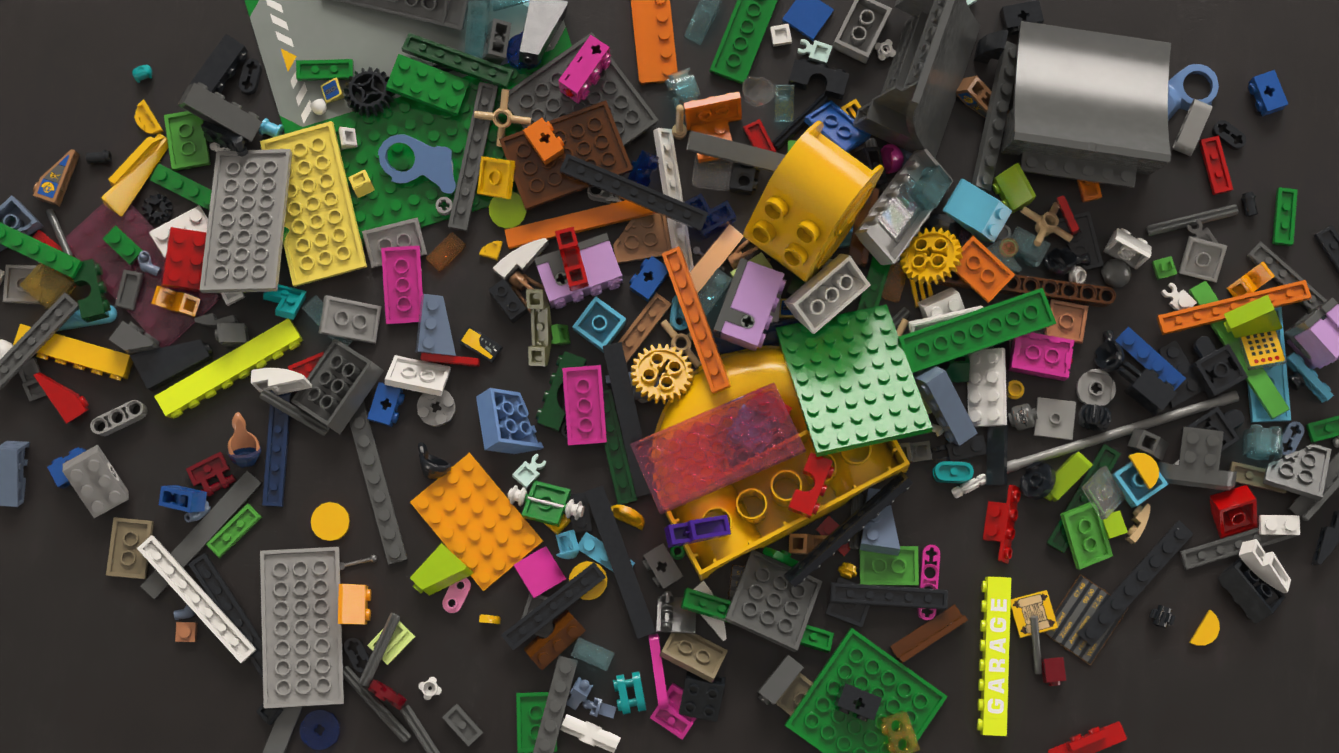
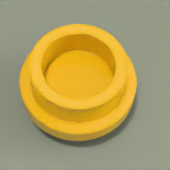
M1017 380L1010 381L1008 397L1010 399L1022 397L1024 394L1023 384Z
M844 562L838 568L843 578L851 579L857 576V567L853 564Z

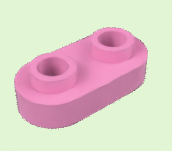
M468 578L449 586L442 602L445 611L449 613L460 611L471 589V582ZM459 582L464 583L463 589H458L457 584ZM452 599L456 602L454 607L449 606V601Z

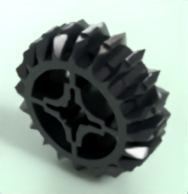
M369 67L368 71H365L364 68L361 69V73L355 71V77L349 76L351 82H345L347 88L344 89V94L346 95L344 99L348 102V107L352 108L354 113L359 112L360 116L366 113V116L370 118L371 113H374L376 117L378 116V111L384 114V107L390 109L388 102L394 101L392 96L395 93L385 90L389 80L386 72L380 73L378 68L373 72V69ZM377 82L384 86L383 92L377 89ZM356 92L362 96V102L355 99Z

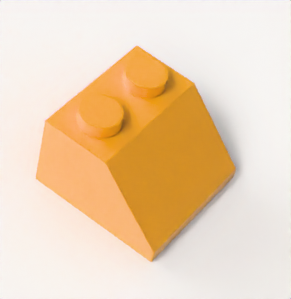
M339 584L338 624L367 625V621H370L371 610L368 609V601H371V589H368L367 585Z

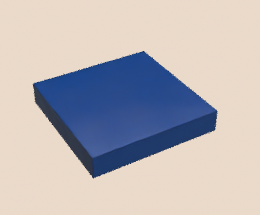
M795 0L782 21L813 41L834 12V9L820 0Z

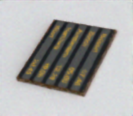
M1079 574L1054 612L1058 628L1042 633L1091 666L1129 607L1124 610L1096 643L1090 647L1076 632L1104 603L1110 594Z

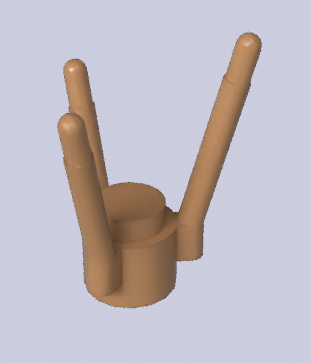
M746 240L730 253L731 255L727 257L733 270L737 268L740 258L745 259L744 257L760 248L755 246L744 253L739 252L750 243L749 240Z
M519 271L515 272L509 279L512 290L526 308L527 302L519 292V289L521 291L525 288L534 289L528 283L544 289L542 284L529 278L526 274H521Z

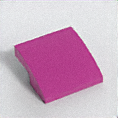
M547 546L513 565L533 599L566 580Z
M672 683L667 691L669 708L659 709V706H657L650 718L683 740L696 718L679 714L684 689Z

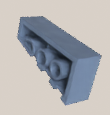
M12 195L0 206V222L29 236L44 227ZM0 244V252H1L2 250L6 249L7 247H5V246H3V245Z
M933 366L913 373L919 392L934 414L938 424L944 430V436L948 442L960 446L977 434L945 370Z

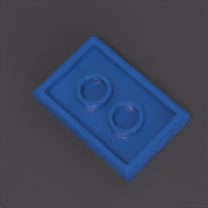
M832 100L807 115L804 119V122L809 126H812L817 121H821L824 124L821 134L847 153L869 140L871 134L853 127L854 119Z

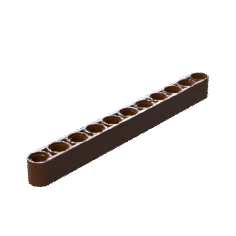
M947 275L945 276V282L938 279L937 285L973 290L959 276L957 281L951 280ZM1015 275L1010 280L1015 284L1014 289L1005 285L999 292L1000 294L1020 296L1031 292L1025 287L1026 283H1030L1033 285L1034 290L1040 288L1044 290L1045 286H1050L1053 289V293L1045 292L1047 300L1053 299L1081 305L1107 307L1116 298L1115 291L1110 287ZM1063 289H1070L1072 295L1066 296L1063 292ZM1088 291L1091 296L1090 299L1084 298L1082 292ZM1102 293H1105L1109 296V301H1104L1102 299Z

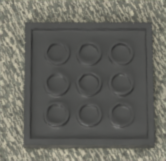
M752 550L748 555L724 620L796 652L822 581L808 575L801 584L794 587L784 575L792 567Z

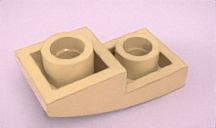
M1148 503L1143 506L1139 505L1133 511L1134 517L1131 520L1137 525L1133 524L1128 530L1126 540L1130 544L1136 543L1146 527L1151 507Z

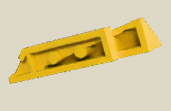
M158 133L155 138L151 136L146 138L108 179L112 188L101 199L117 215H124L169 148L168 140L163 134Z

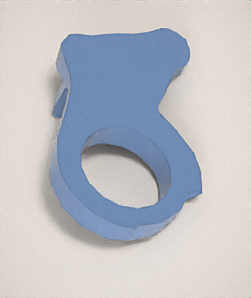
M1192 64L1179 71L1168 81V121L1178 109L1188 111L1194 100L1186 94L1183 88L1184 79L1190 74H1200L1208 80L1210 84L1209 96L1199 99V101L1211 105L1219 89L1218 79L1214 71L1202 64Z
M405 134L389 137L379 148L380 165L385 173L392 177V182L407 183L424 175L436 183L444 193H452L456 189L452 150L450 148L432 147ZM404 143L413 150L415 162L410 170L398 171L390 165L387 156L388 150L393 144Z

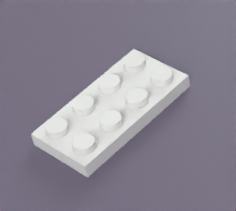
M983 349L969 354L970 371L969 382H967L968 415L974 427L1007 425L1005 349Z

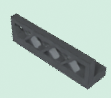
M1336 453L1329 461L1323 498L1318 501L1299 495L1287 508L1293 515L1300 516L1301 522L1308 521L1339 487V453Z

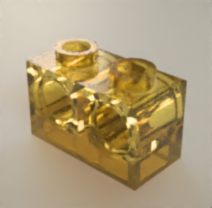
M901 711L881 719L883 723L880 725L884 736L887 735L889 743H887V747L890 753H913L920 750L907 712ZM898 720L900 727L898 730L893 731L891 724L893 721ZM901 739L906 741V747L903 750L898 748V742Z

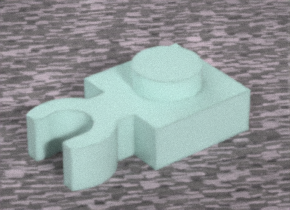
M801 39L800 44L805 45L806 49L798 48L797 53L800 55L810 54L808 60L826 65L832 46L816 40L811 45L807 40Z
M538 454L532 457L530 464L525 461L512 474V477L526 489L539 477L540 473L537 470L543 469L546 465L545 460L541 464L535 462L539 457Z

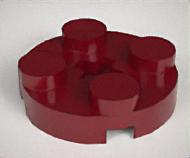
M373 679L368 688L376 697L383 701L387 700L399 710L407 701L404 696L399 693L397 695L392 688L378 680Z

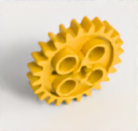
M935 227L932 228L931 232H928L927 228H925L923 234L919 231L918 236L912 238L909 247L900 255L902 259L900 263L907 277L912 278L913 282L918 280L920 285L926 281L928 286H930L931 281H934L937 285L938 279L945 282L946 275L951 278L950 272H957L956 266H961L959 259H963L961 254L963 251L955 235H951L949 230L944 232L942 228L936 232Z
M658 344V349L651 345L650 351L644 348L643 354L638 353V359H634V365L631 366L632 386H636V392L642 390L641 397L648 395V401L655 398L656 404L659 399H662L663 404L666 403V399H669L672 403L674 396L680 399V393L685 395L686 388L689 389L691 386L690 382L693 381V376H691L693 375L692 363L687 362L688 356L682 357L683 351L676 352L675 346L670 350L668 344H666L665 348ZM658 360L662 363L655 364L653 361ZM669 360L670 362L666 365L665 373H662L666 361ZM677 368L679 371L674 372L670 369ZM659 375H661V378H660V380H659V384L657 385V387H654L655 384H656L657 381H658ZM652 376L653 379L648 380L645 377ZM667 383V384H670L671 386H670V387H664V386H662V385Z

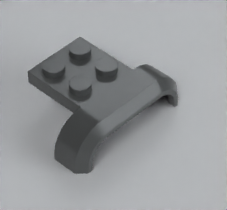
M1183 427L1179 465L1158 462L1157 464L1159 472L1166 482L1217 490H1231L1235 487L1237 471L1219 470L1224 432Z

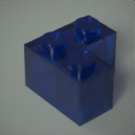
M700 193L684 202L708 212L702 230L698 231L702 239L736 222L737 216L728 201L710 209Z

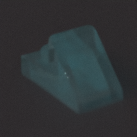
M775 85L774 121L793 122L794 85Z

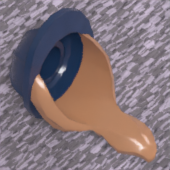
M237 412L232 419L234 434L228 441L227 453L235 465L242 468L250 467L258 460L261 447L257 438L246 430V422L242 415Z

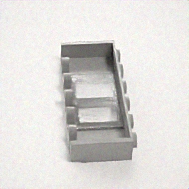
M927 149L913 152L855 232L860 242L881 265L895 264L899 261L902 252L909 247L912 238L919 233L920 227L929 219L930 213L939 205V200L949 191V186L953 182L952 178Z

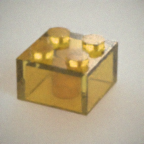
M39 263L20 284V287L48 310L64 293L69 295L77 287V284L74 283L73 278Z

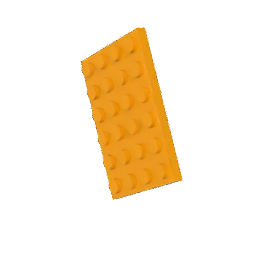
M470 452L451 467V471L439 477L410 501L446 547L474 572L471 577L483 591L513 568L514 564L521 561L544 542Z

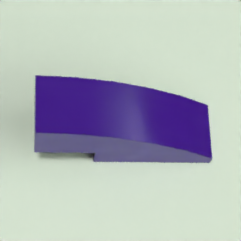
M727 515L689 520L685 523L672 524L664 528L668 548L731 534Z

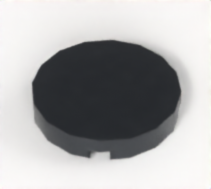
M1041 461L1034 462L1026 468L1025 475H1022L1020 487L1022 493L1028 498L1039 500L1046 497L1053 489L1056 474L1049 464Z

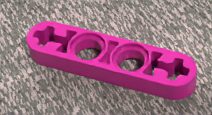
M928 545L922 550L919 588L931 587L932 589H938L940 550L936 545ZM930 548H933V552H936V555L932 557V562H936V565H925V561L929 562V555H926V551H929ZM927 567L934 569L935 576L933 578L925 576L924 571ZM918 608V615L922 620H931L936 615V609H929L932 610V614L925 617V614L922 613V610L925 608Z
M658 633L650 634L648 636L659 709L669 708L662 657L659 656L661 653Z

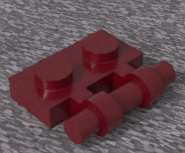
M221 451L186 468L193 486L196 487L202 484L204 489L200 491L207 492L208 497L213 495L215 491L221 488L225 489L230 486L229 484L236 481L233 474L225 477L224 472L230 470ZM217 476L219 481L210 485L208 480Z

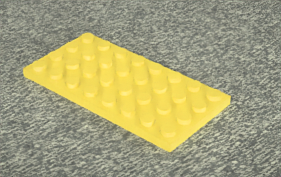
M330 121L260 141L262 150L290 149L292 151L284 227L289 229L283 245L293 286L297 287L366 268V259L334 123Z

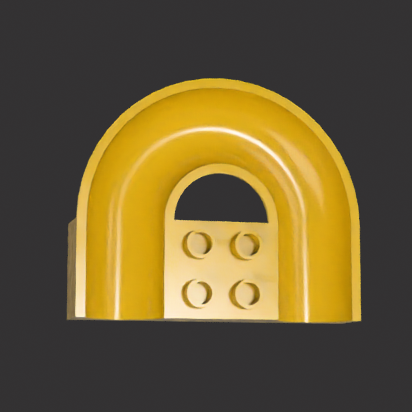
M762 346L761 348L757 347L756 351L745 349L720 355L731 387L715 394L711 392L703 367L700 366L691 375L693 376V381L690 382V388H686V394L680 393V399L674 396L672 403L668 400L657 423L652 446V473L659 501L671 525L727 515L730 535L682 545L701 581L735 558L752 550L764 548L842 507L850 499L869 487L898 475L901 471L906 473L910 465L897 440L824 455L822 457L833 461L832 467L835 469L831 479L827 478L824 485H827V489L823 497L819 496L817 503L820 506L817 514H812L811 519L789 511L788 507L795 489L809 491L815 485L810 476L803 474L810 452L815 454L780 346ZM759 389L792 407V411L784 425L792 429L797 435L730 470L729 451L732 441L726 439V436L743 405L749 407L757 390Z

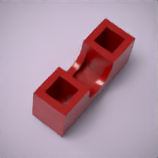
M574 226L555 231L570 291L589 287Z
M810 452L803 474L810 476L815 485L809 491L795 489L788 507L789 511L811 519L812 514H817L820 506L817 501L819 496H824L827 485H824L827 478L831 479L835 469L832 467V460L822 456L816 457V454Z

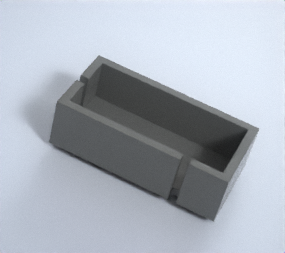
M194 82L188 85L178 106L204 121L241 135L244 144L252 142L262 124V121L258 119V115L250 111L247 113L241 110L242 106L235 102H227L225 96L218 92L212 93L208 91V87L201 82L197 84Z

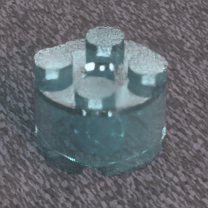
M690 68L668 75V80L665 81L668 91L672 90L674 98H672L675 109L677 105H683L684 107L683 103L698 100L697 96L701 95L694 75H689L688 73L691 71Z
M1259 424L1250 425V429L1243 431L1242 455L1247 454V458L1257 460H1269V456H1275V459L1282 458V428L1277 426L1262 428V425Z

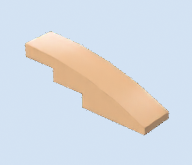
M730 224L690 271L697 293L743 238V235Z

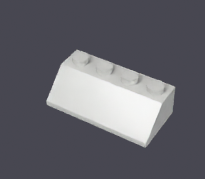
M839 254L785 300L784 303L793 316L811 333L815 334L870 286V283L850 255Z

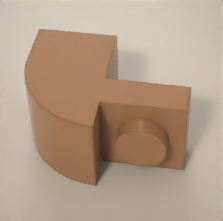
M790 534L789 553L807 555L829 535Z

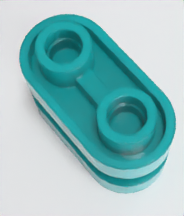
M942 461L932 470L934 480L939 483H965L974 474L972 465L967 462Z
M632 672V679L625 680L624 674L616 675V680H613L615 692L619 691L620 699H617L618 711H622L623 715L631 713L630 707L638 706V711H645L646 704L640 672ZM634 686L636 698L629 699L627 687Z

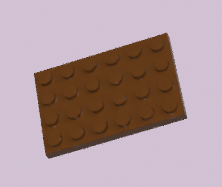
M606 100L549 121L554 128L553 134L556 138L559 136L565 146L563 147L564 154L546 166L525 137L523 131L499 139L506 159L515 161L514 181L525 210L591 187L589 184L560 173V168L567 154L620 176L633 171ZM543 138V139H542V142H546V144H547V143L549 142V140H546L545 138Z

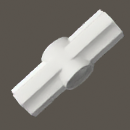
M566 714L560 728L563 732L576 736L587 744L596 745L612 753L615 752L621 738L613 733L602 730L600 726L588 721L584 722Z

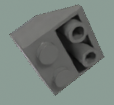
M122 321L109 338L110 341L131 355L161 348L158 346L160 342L148 333L143 335L145 331L131 321L129 324Z

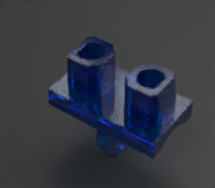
M642 150L637 161L633 160L631 163L634 167L628 179L648 187L651 182L649 177L652 171L657 170L659 166V157Z

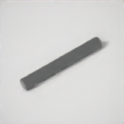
M46 210L62 251L73 256L54 210Z
M1033 615L1030 616L1034 671L1035 674H1042L1038 616Z

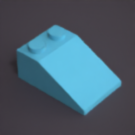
M960 179L942 210L979 241L989 243L995 242L1012 213V210L1000 200L964 179Z

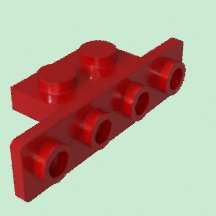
M1009 485L1006 503L988 501L983 540L1001 542L998 561L1007 564L1012 557L1011 544L1015 537L1014 524L1018 518L1017 503L1021 498L1020 488L1015 485Z
M1117 721L1103 728L1097 726L1089 729L1088 734L1083 736L1081 734L1070 737L1071 741L1051 748L1047 752L1096 753L1127 740L1121 723Z

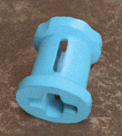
M265 118L260 126L259 134L277 137L282 135L284 126L269 122V119Z

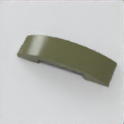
M526 289L527 309H531L532 346H528L529 366H547L552 339L551 312L545 289Z

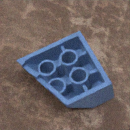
M489 388L476 396L484 450L518 454L544 448L542 442H538L535 433L537 431L535 426H531L527 417L529 412L521 393Z

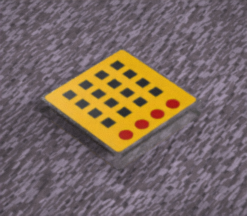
M1276 330L1238 337L1248 370L1283 365L1287 362Z

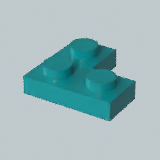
M278 284V290L264 292L263 299L279 303L275 309L276 316L294 320L306 298L307 291Z

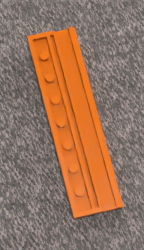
M631 0L639 84L678 82L670 0Z

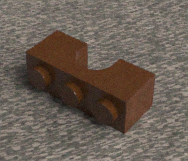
M565 610L553 621L555 629L548 637L541 639L537 636L524 648L528 656L541 670L548 666L586 631L568 610Z

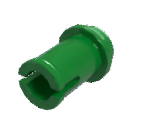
M682 545L675 546L670 549V555L673 559L680 560L685 556V550ZM680 549L681 554L675 555L674 550Z

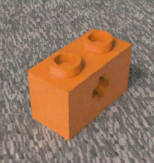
M540 118L525 128L523 132L546 166L564 154L563 147L565 144L559 136L555 137L553 134L554 128L549 121L545 122L543 118ZM545 138L549 142L546 144V142H542V139Z

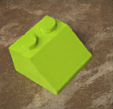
M1019 163L996 176L992 182L993 191L995 194H999L1001 202L1011 209L1012 213L1022 209L1024 206L1030 205L1036 197Z

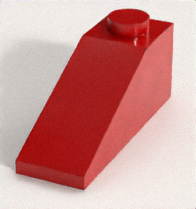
M40 372L33 375L66 424L89 410L87 407L89 404L84 396L80 397L78 393Z

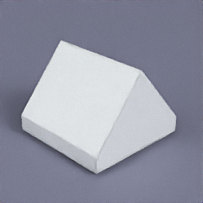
M339 127L341 150L356 148L355 129Z

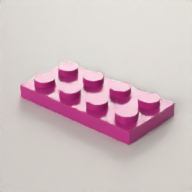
M420 246L381 248L386 324L418 323L421 296L423 295Z
M601 365L562 368L568 445L606 443Z

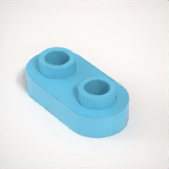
M675 295L672 299L670 325L674 330L682 331L688 326L681 306L678 303L677 295ZM677 318L681 320L680 325L676 322Z

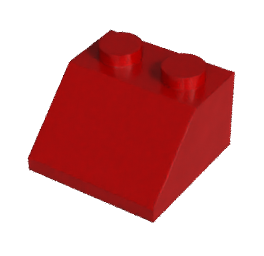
M1247 485L1210 496L1211 513L1220 538L1258 528L1257 499Z

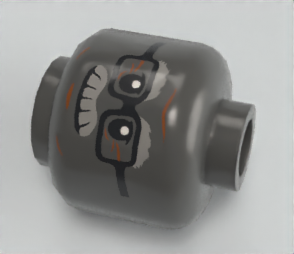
M1028 403L1013 406L1011 412L1008 413L1012 428L1015 427L1018 431L1034 427L1035 420L1038 419L1036 409H1031Z

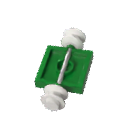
M535 480L529 494H527L525 487L518 490L517 485L511 488L508 493V499L511 504L517 501L518 505L522 506L525 503L521 514L523 518L557 527L561 523L564 512L567 518L573 515L575 520H578L579 517L583 516L585 509L581 501L578 504H574L573 499L568 502L571 495L570 489Z

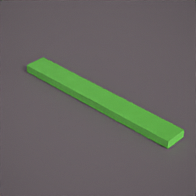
M1207 281L1188 291L1198 306L1219 301ZM1227 320L1211 323L1210 326L1223 346L1230 345L1248 376L1246 378L1247 383L1270 418L1274 419L1289 411L1290 408L1261 365L1250 366L1241 337L1235 338L1232 331L1227 332L1223 323Z

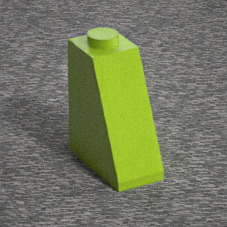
M1268 295L1224 314L1227 320L1223 322L1228 333L1232 331L1235 338L1282 329L1280 320Z
M1079 451L1071 455L1055 472L1056 481L1054 487L1045 498L1054 502L1059 500L1093 464Z
M441 543L410 579L415 583L413 587L418 592L422 593L424 591L430 596L471 576L474 572Z

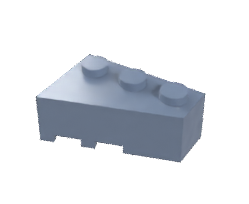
M423 294L421 296L415 350L417 353L456 356L443 296Z
M5 441L0 445V506L18 507L24 503L26 478H23V467L28 465V460H25L24 456L25 448H29L30 442Z
M868 488L866 502L880 490ZM891 505L886 506L875 519H872L865 525L861 534L859 550L899 555L900 545Z

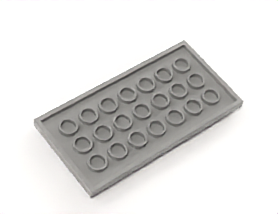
M290 149L248 150V154L243 157L238 156L236 151L216 152L200 291L202 293L271 292L278 290L292 151Z
M339 547L260 551L264 709L344 704L342 624H338Z

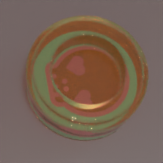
M1005 238L999 244L998 249L1003 257L1011 258L1016 255L1019 246L1016 240Z

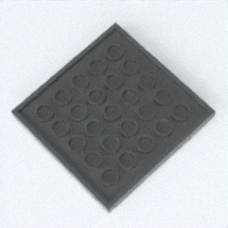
M592 32L509 90L508 109L514 116L530 117L531 124L540 118L547 122L606 100L624 147L659 122L658 118L612 58L610 59L609 67L606 70L603 69L599 74L601 77L597 84H592L588 97L585 100H581L579 104L560 92L558 80L589 36L595 37ZM520 124V125L523 127V129H525V128H527L528 126H530V125Z

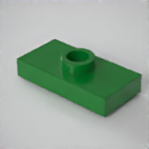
M765 547L762 552L764 555L790 567L799 562L791 558V553L782 549L779 552Z

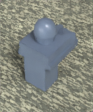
M578 677L570 691L571 696L566 705L576 710L581 701H586L593 685H590L588 680H582Z
M594 698V702L586 699L585 702H582V706L585 709H591L590 715L598 717V714L614 718L617 707L602 703L603 699Z

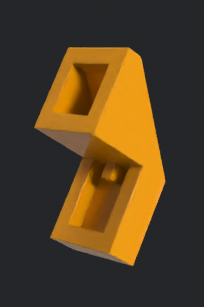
M1261 262L1227 287L1233 297L1252 293L1275 276L1267 265Z
M157 286L151 304L166 310L195 317L201 299L186 293L175 292L165 287Z

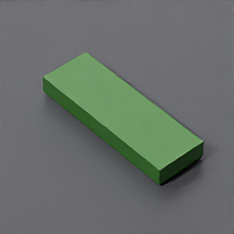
M248 503L206 545L218 558H221L262 516Z

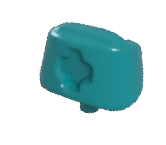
M149 65L138 66L133 69L132 75L140 83V80L152 78V68Z

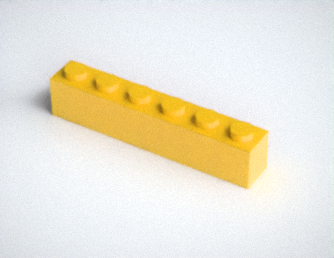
M20 324L13 346L31 328L30 326ZM54 334L36 353L38 358L48 360L49 357L54 358L56 363L66 365L68 362L74 364L73 368L83 371L85 368L92 369L91 373L102 376L103 373L110 375L109 378L121 381V378L128 380L133 361L128 354Z

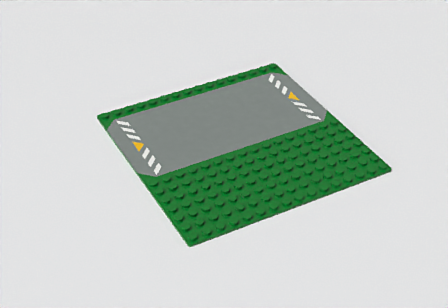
M244 0L285 134L330 121L334 123L362 246H366L362 231L417 217L420 228L450 219V214L446 216L439 214L435 205L436 201L441 197H447L453 203L456 189L452 193H444L436 183L424 175L407 183L392 182V177L385 173L380 165L378 151L386 139L399 134L411 136L432 147H448L452 150L454 179L457 187L479 82H487L454 70L448 72L470 81L457 116L396 93L392 96L394 101L388 102L390 109L384 107V114L378 111L377 117L374 116V113H371L370 118L366 116V113L363 116H360L359 112L354 113L352 108L348 107V102L344 98L327 103L326 112L322 115H317L312 111L310 104L317 99L325 101L321 85L330 80L297 81V60L353 59L354 72L361 73L362 68L368 71V68L371 67L373 72L378 68L380 73L384 71L389 77L398 54L429 66L434 65L435 63L402 52V46L409 33L482 59L487 26L495 18L512 23L506 59L500 64V66L514 71L507 88L510 90L572 46L563 20L538 65H528L519 62V52L530 0H470L464 29L462 30L336 0ZM339 80L344 97L346 96L344 89L347 88L345 82H351L350 80ZM377 82V89L383 92L384 86ZM498 88L493 113L500 108L501 92L504 88ZM356 92L355 99L362 102V96ZM499 113V121L506 123L507 116L504 113ZM491 120L484 157L507 160L502 147L496 146L498 127ZM511 123L505 129V137L524 129L520 124ZM339 127L355 129L356 148L341 150ZM395 143L388 150V161L394 169L408 171L414 165L415 155L407 144ZM366 170L375 190L358 198L348 177ZM513 178L512 192L519 194V191ZM476 189L472 212L489 207L493 197L479 195ZM442 202L443 205L440 204L439 207H442L443 211H445L450 205Z

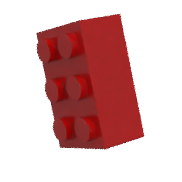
M170 227L162 287L201 292L200 282L206 232Z

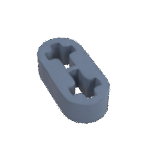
M1291 422L1284 428L1276 444V451L1281 456L1295 452L1304 434V427L1300 422ZM1296 426V431H1298L1299 433H1296L1292 437H1290L1293 432L1290 428ZM1289 440L1288 448L1290 450L1284 452L1282 444H1286Z

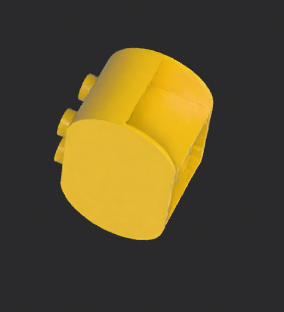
M817 121L810 126L783 158L770 178L743 233V237L804 282H808L841 245L884 170L882 165H878L873 170L869 169L822 135L821 131L824 124L821 121Z

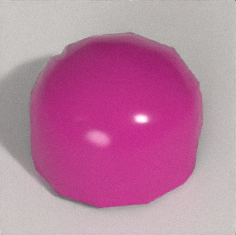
M887 144L880 151L885 172L889 174L899 171L903 165L904 156L896 145Z

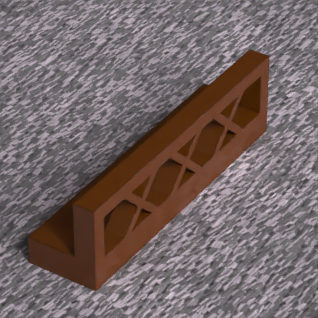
M875 188L854 222L849 255L856 265L866 268L869 251L860 242L855 232L878 200L879 189Z
M954 604L889 647L898 661L903 663L968 621L965 615L962 616Z

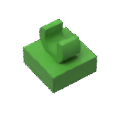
M1172 256L1152 262L1157 280L1177 275Z
M551 325L553 336L551 344H571L568 325Z

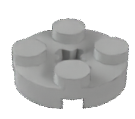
M1092 369L1084 373L1077 381L1076 393L1079 401L1085 405L1096 404L1105 406L1115 396V382L1106 371ZM1095 383L1101 388V391H1098L1097 394L1091 390Z
M443 390L442 396L423 393L417 403V412L422 421L427 425L439 427L453 419L456 405L453 397L446 390ZM439 402V406L442 409L433 412L432 404Z

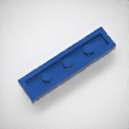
M1129 326L1115 340L1144 368L1154 370L1159 375V379L1170 383L1174 387V391L1186 379Z

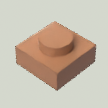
M176 622L175 642H197L198 623Z

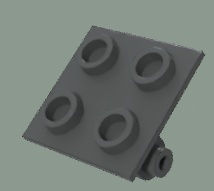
M665 591L662 596H658L656 632L695 634L696 613L681 608L683 597H673L670 591Z

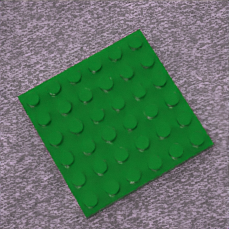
M850 628L784 726L822 753H910L948 696L856 630ZM842 682L882 698L874 720L868 718V721L865 722L856 718L857 714L850 711L848 715L838 711L839 706L834 705ZM859 699L853 701V704L856 706H861L862 704L859 702Z

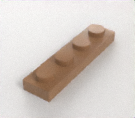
M657 292L619 340V342H622L626 364L672 305Z

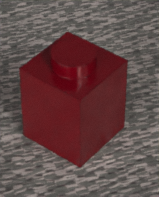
M1064 657L1041 659L1043 683L1049 682V686L1061 685V681H1066Z

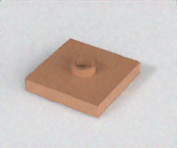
M1051 299L1049 305L1056 324L1045 328L1044 335L1075 340L1074 343L1082 344L1089 306Z

